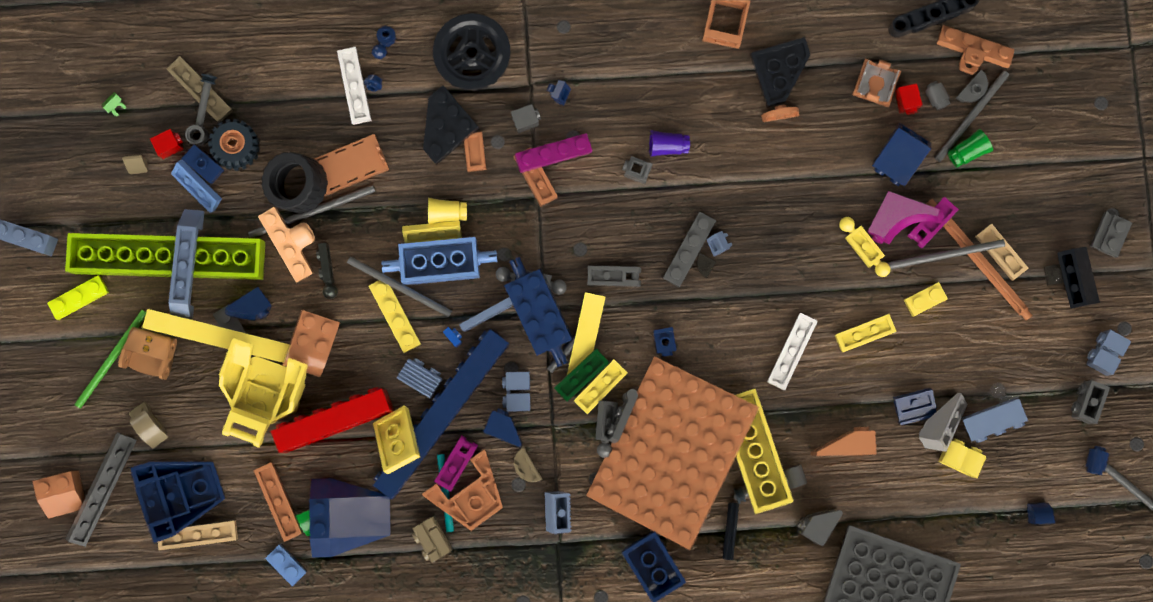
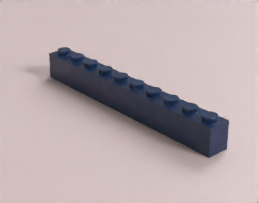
M491 329L488 332L484 331L478 339L481 342L477 347L473 346L467 354L469 358L465 363L461 362L455 370L457 374L454 378L450 377L444 384L445 390L442 394L438 393L432 400L433 406L430 410L426 408L420 416L422 418L421 422L418 425L414 424L413 429L420 457L389 474L380 470L373 480L376 482L373 486L391 500L396 497L509 346L506 340Z

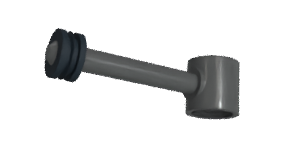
M210 73L201 74L203 79H200V81L204 82L196 123L189 126L185 132V137L191 144L203 145L209 139V133L203 127L211 84L215 85L214 79H217V77ZM196 130H199L201 133V137L198 140H195L193 136Z
M801 464L783 470L789 489L807 484ZM739 487V490L738 488L737 490L734 489V498L738 501V504L741 503L740 501L746 502L745 498L749 497L747 489L742 490L741 487Z

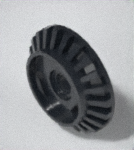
M475 13L459 15L446 22L437 33L433 44V59L438 72L446 82L462 90L477 91V89H485L491 84H495L504 75L511 56L509 39L503 28L493 19ZM459 36L462 37L453 53L449 51L454 40ZM489 37L497 51L491 53L483 38ZM469 48L477 50V55L474 57H469L466 53ZM463 70L481 71V75L478 76H466L462 74Z

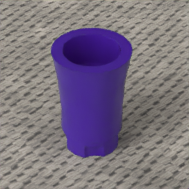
M650 131V157L689 153V135Z

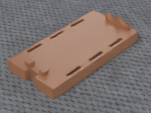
M375 134L315 158L322 165L327 175L328 185L324 197L390 170Z

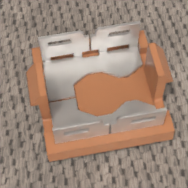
M865 59L853 95L889 107L901 71L891 69V63L880 59L876 64Z

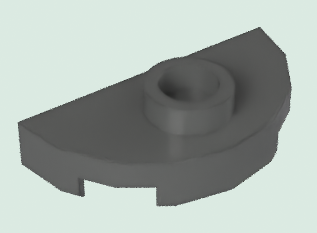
M980 70L955 99L960 102L970 103L976 102L983 97L988 87L985 73Z

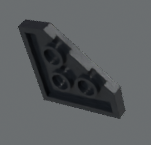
M805 37L750 54L767 108L785 103L811 55Z
M444 85L429 96L423 150L437 165L461 145L465 139L469 138L470 135L479 129L477 124Z

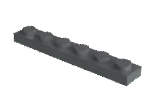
M117 432L66 537L68 542L86 547L137 441L135 438Z

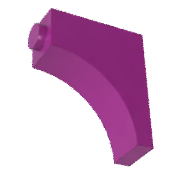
M888 191L868 232L872 236L873 241L879 244L883 242L890 244L894 237L907 226L923 221L942 223L945 216L938 208Z

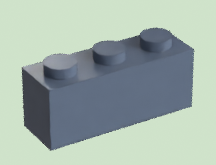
M0 219V240L52 257L58 241L57 238Z
M1018 397L962 417L971 441H976V443L988 439L987 436L995 434V436L1001 435L1006 432L1005 429L1020 428L1025 425L1024 422L1028 421Z

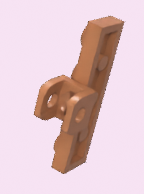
M945 25L940 29L937 40L938 45L963 53L959 69L971 75L976 73L984 60L1009 68L1015 50ZM966 64H970L972 68H967Z

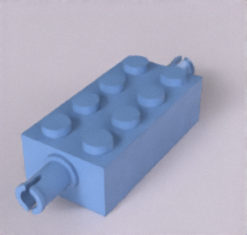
M476 237L398 244L399 259L382 261L381 265H383V273L400 271L401 282L404 285L480 278L479 265L481 263L498 262L497 250L479 252Z

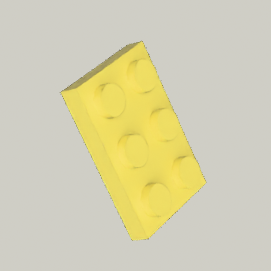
M402 406L373 422L382 467L385 473L389 474L420 457L409 408Z

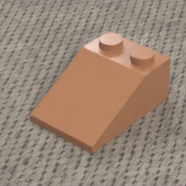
M854 427V431L846 432L811 451V456L876 454L875 431H869V427Z

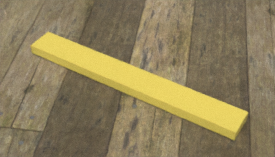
M147 309L142 327L229 349L232 339L235 338L252 344L251 355L282 363L289 344L150 309Z

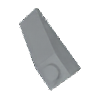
M957 393L926 421L919 433V438L925 448L947 452L968 405L962 393Z

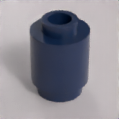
M1094 446V449L1089 448L1085 467H1087L1086 472L1102 476L1103 471L1105 472L1109 458L1106 448Z

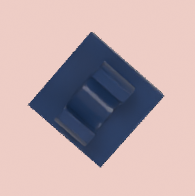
M558 80L556 86L549 84L546 91L550 92L551 97L557 104L564 106L571 88L566 82Z

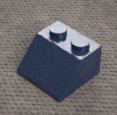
M498 409L497 412L492 410L484 433L522 447V440L513 419L509 417L510 413Z

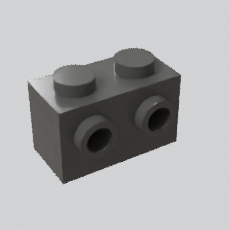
M1092 380L1081 383L1077 391L1079 394L1078 399L1071 408V412H1073L1071 417L1087 424H1098L1110 387Z

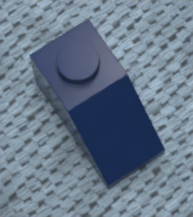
M259 287L225 307V314L230 317L252 321L258 318L261 320L270 314L271 304Z

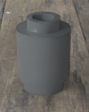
M935 81L926 86L925 94L932 107H935L937 111L951 104L949 101L950 97L942 82L937 83Z

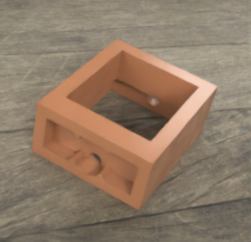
M711 0L702 41L739 49L750 0ZM715 4L743 10L737 35L710 29Z

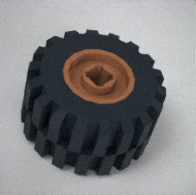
M230 119L225 120V124L220 122L218 124L219 128L214 127L212 129L214 134L209 135L211 141H208L209 150L214 159L228 170L233 168L235 171H239L240 167L243 170L246 169L247 164L251 166L253 164L252 160H257L258 158L257 152L260 153L258 146L260 143L253 129L243 121L240 123L238 119H234L233 122Z

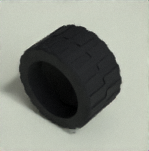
M283 152L280 155H276L268 162L262 175V189L268 201L277 208L295 213L309 212L316 208L323 201L324 195L327 192V175L322 165L315 159L299 153ZM301 165L306 175L305 187L298 197L289 200L284 190L285 178L294 167Z

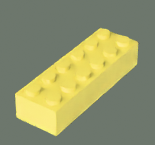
M756 389L735 395L759 407L753 423L736 455L754 513L758 514L793 503Z

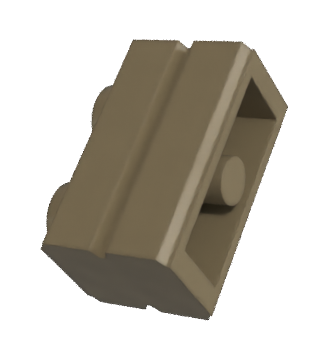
M435 516L412 528L414 531L412 536L417 544L421 543L423 547L421 552L426 561L430 560L432 563L453 551Z

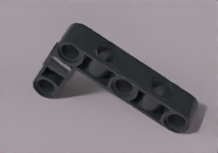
M965 0L936 1L896 17L889 26V33L892 37L900 38L970 12L979 3V0H971L972 4L966 3ZM930 11L936 12L938 17H933ZM895 24H900L903 30L896 29Z

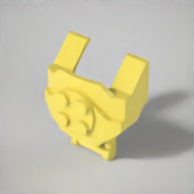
M233 338L219 373V386L231 406V411L222 434L251 442L254 446L260 448L270 424L297 412L306 386L305 378L308 365L291 358L287 360V367L257 356L251 358L252 344ZM234 422L257 430V435L255 436L233 428Z

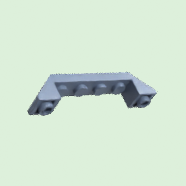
M184 209L176 231L169 309L170 315L193 320L194 306H191L190 302L198 230H203L204 211Z

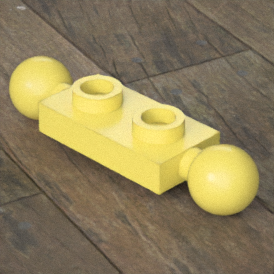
M851 217L842 218L839 226L842 231L849 232L845 239L868 268L874 264L875 272L878 276H887L891 269L888 263L881 262L880 260L885 256L862 226L855 229V222Z

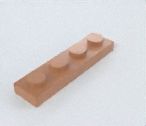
M273 462L255 469L254 473L283 541H288L303 534Z

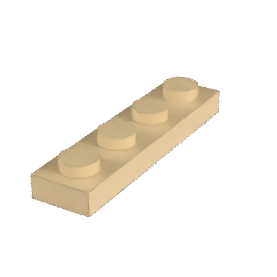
M236 520L186 527L174 537L159 541L158 550L238 540Z

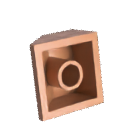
M70 471L33 481L37 502L48 518L79 511L85 500L79 471Z

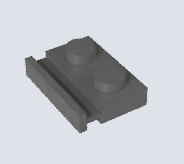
M1107 211L1104 212L1090 247L1096 248L1098 251L1114 258L1118 257L1132 222L1112 215Z

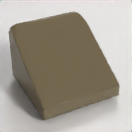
M141 154L122 157L129 174L148 172L147 159Z

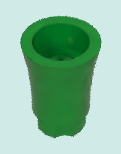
M978 129L969 138L953 147V150L948 152V157L953 165L958 168L980 156L993 152V147L986 134L981 129Z

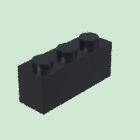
M1087 247L1058 252L1057 255L1070 308L1100 303Z

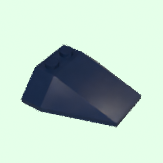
M147 462L130 468L137 497L153 543L174 537L225 499L214 462Z
M332 478L311 479L309 501L312 557H333L391 535L390 498L385 494Z

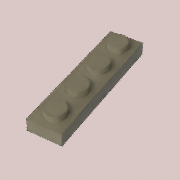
M178 57L167 70L200 103L204 82H201L200 79L202 78L181 57ZM212 88L210 89L206 111L220 123L233 110Z

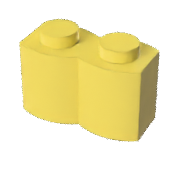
M954 438L953 441L951 440L947 452L942 451L938 462L967 476L978 478L986 456L982 454V450L975 447L969 449L964 446L965 443Z

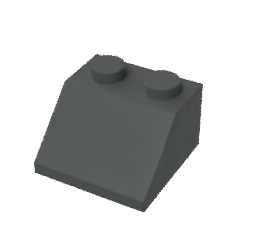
M829 509L808 514L805 518L802 517L799 520L797 532L814 543L824 546L843 512L837 509Z

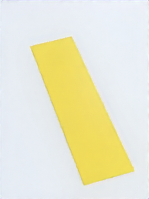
M585 292L567 375L594 351L605 301L604 296Z

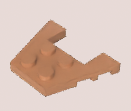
M485 450L470 459L481 477L448 500L437 484L422 494L471 531L503 508Z

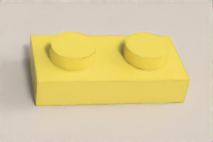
M938 282L908 297L904 302L912 317L948 298Z

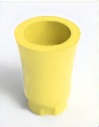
M428 198V224L459 220L467 221V202L459 203V201Z

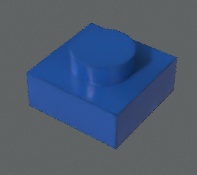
M448 327L443 331L456 348L462 344L460 341L462 336L455 328L451 330Z

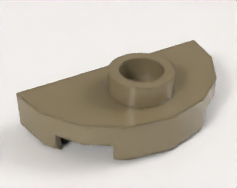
M523 446L517 451L514 458L516 473L521 479L528 482L543 480Z

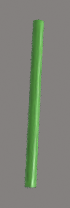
M142 309L74 404L76 407L82 408L121 353L131 328H139L144 321L146 311Z

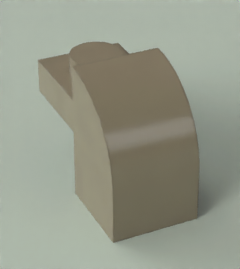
M143 402L129 413L131 426L139 437L152 449L168 438L163 424L154 417L150 406L146 402Z

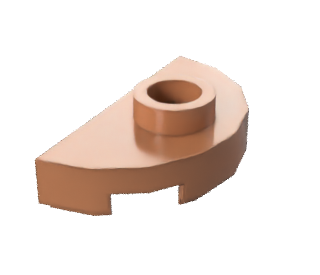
M779 105L775 107V110L761 115L762 121L769 122L798 117L799 110L797 107Z

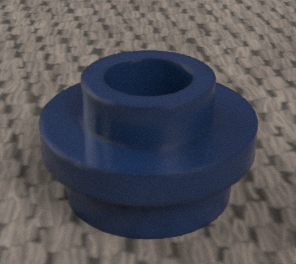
M368 75L364 80L368 90L375 92L382 89L383 85L380 77Z

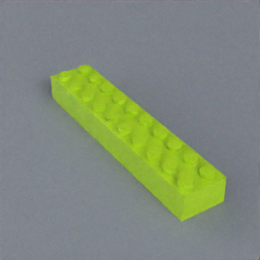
M68 233L65 272L85 275L172 277L176 236ZM197 237L193 278L263 280L265 241L252 238Z

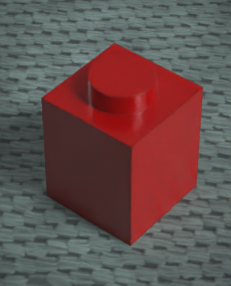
M917 83L899 87L895 91L900 114L906 112V115L918 112V109L922 106V101Z
M171 129L150 138L157 155L162 159L183 150L181 145L183 140L178 132L175 133Z

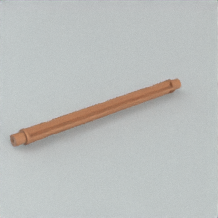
M932 198L926 205L935 207L937 203ZM952 218L943 226L961 248L974 245ZM981 252L967 254L1019 316L1021 315L1025 320L1033 316L1025 303Z

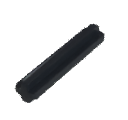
M729 502L723 548L724 560H733L739 513V504Z

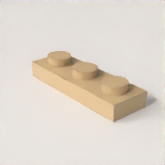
M990 224L975 236L981 244L1004 239L993 224ZM1004 239L1005 247L987 250V252L1013 281L1025 272L1028 267Z

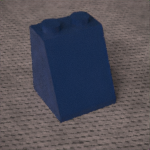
M899 123L872 165L875 167L874 171L882 176L886 174L891 178L890 181L897 186L901 184L905 187L931 150V142Z

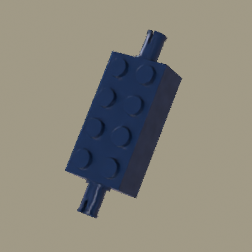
M521 257L511 260L509 264L516 278L504 286L536 355L551 351L557 367L562 366V362L563 364L568 363L569 361L561 346L572 340L573 337L542 269L540 268L529 273L526 272L520 259Z

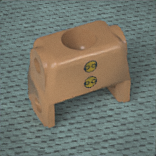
M132 327L121 351L118 366L125 369L130 367L138 372L159 376L160 379L166 380L172 368L177 339Z

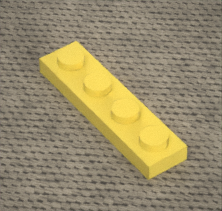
M380 280L369 285L403 353L405 354L420 346L421 343L391 286Z

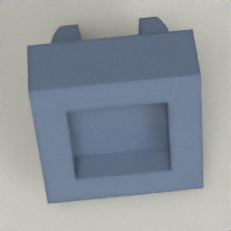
M723 231L706 239L713 256L720 255L732 246V243L728 244L725 238L728 236L727 233L723 234Z

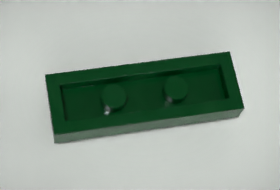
M595 349L554 389L568 402L609 364L608 360Z

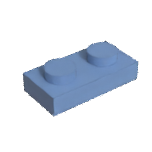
M281 544L265 558L291 586H294L307 573L301 564Z

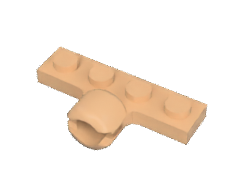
M276 207L259 215L258 218L295 282H300L312 275L314 272L302 252L304 247L315 241L314 233L309 225L303 222L293 228H288Z

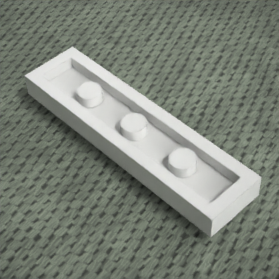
M352 47L338 50L337 53L352 124L371 121L357 49Z
M799 313L767 383L782 390L786 389L818 322L817 320Z

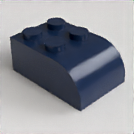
M654 531L621 551L652 602H657L687 583Z

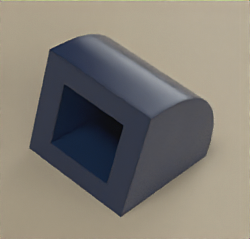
M1027 503L1028 523H1055L1054 512L1049 503Z

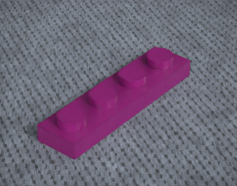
M586 133L518 152L514 156L519 171L522 173L592 153L593 150Z

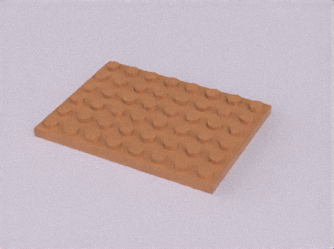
M654 356L637 391L638 398L620 440L615 444H611L612 452L609 457L604 458L586 496L691 550L759 407Z

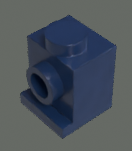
M673 327L654 330L653 336L656 353L661 354L662 357L672 356L673 352L676 351ZM667 339L669 345L664 346L662 340Z

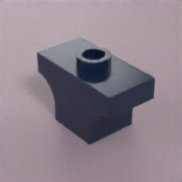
M195 145L182 157L184 162L210 184H213L224 171Z

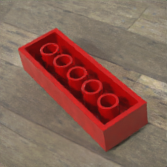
M375 387L368 390V394L364 396L363 394H356L349 397L350 401L335 402L331 404L330 409L320 408L312 411L313 415L311 416L301 415L294 418L295 422L293 423L283 422L275 425L276 429L272 430L271 433L278 452H291L390 414L395 410L388 391Z

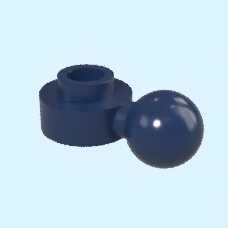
M384 26L377 31L379 44L372 48L374 58H385L387 55L386 47L395 43L396 34L393 28ZM388 33L389 36L384 37L383 34Z

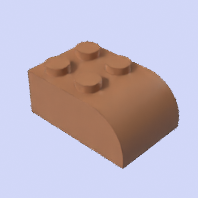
M301 310L282 365L287 367V360L291 358L307 364L306 373L320 377L325 368L340 322Z

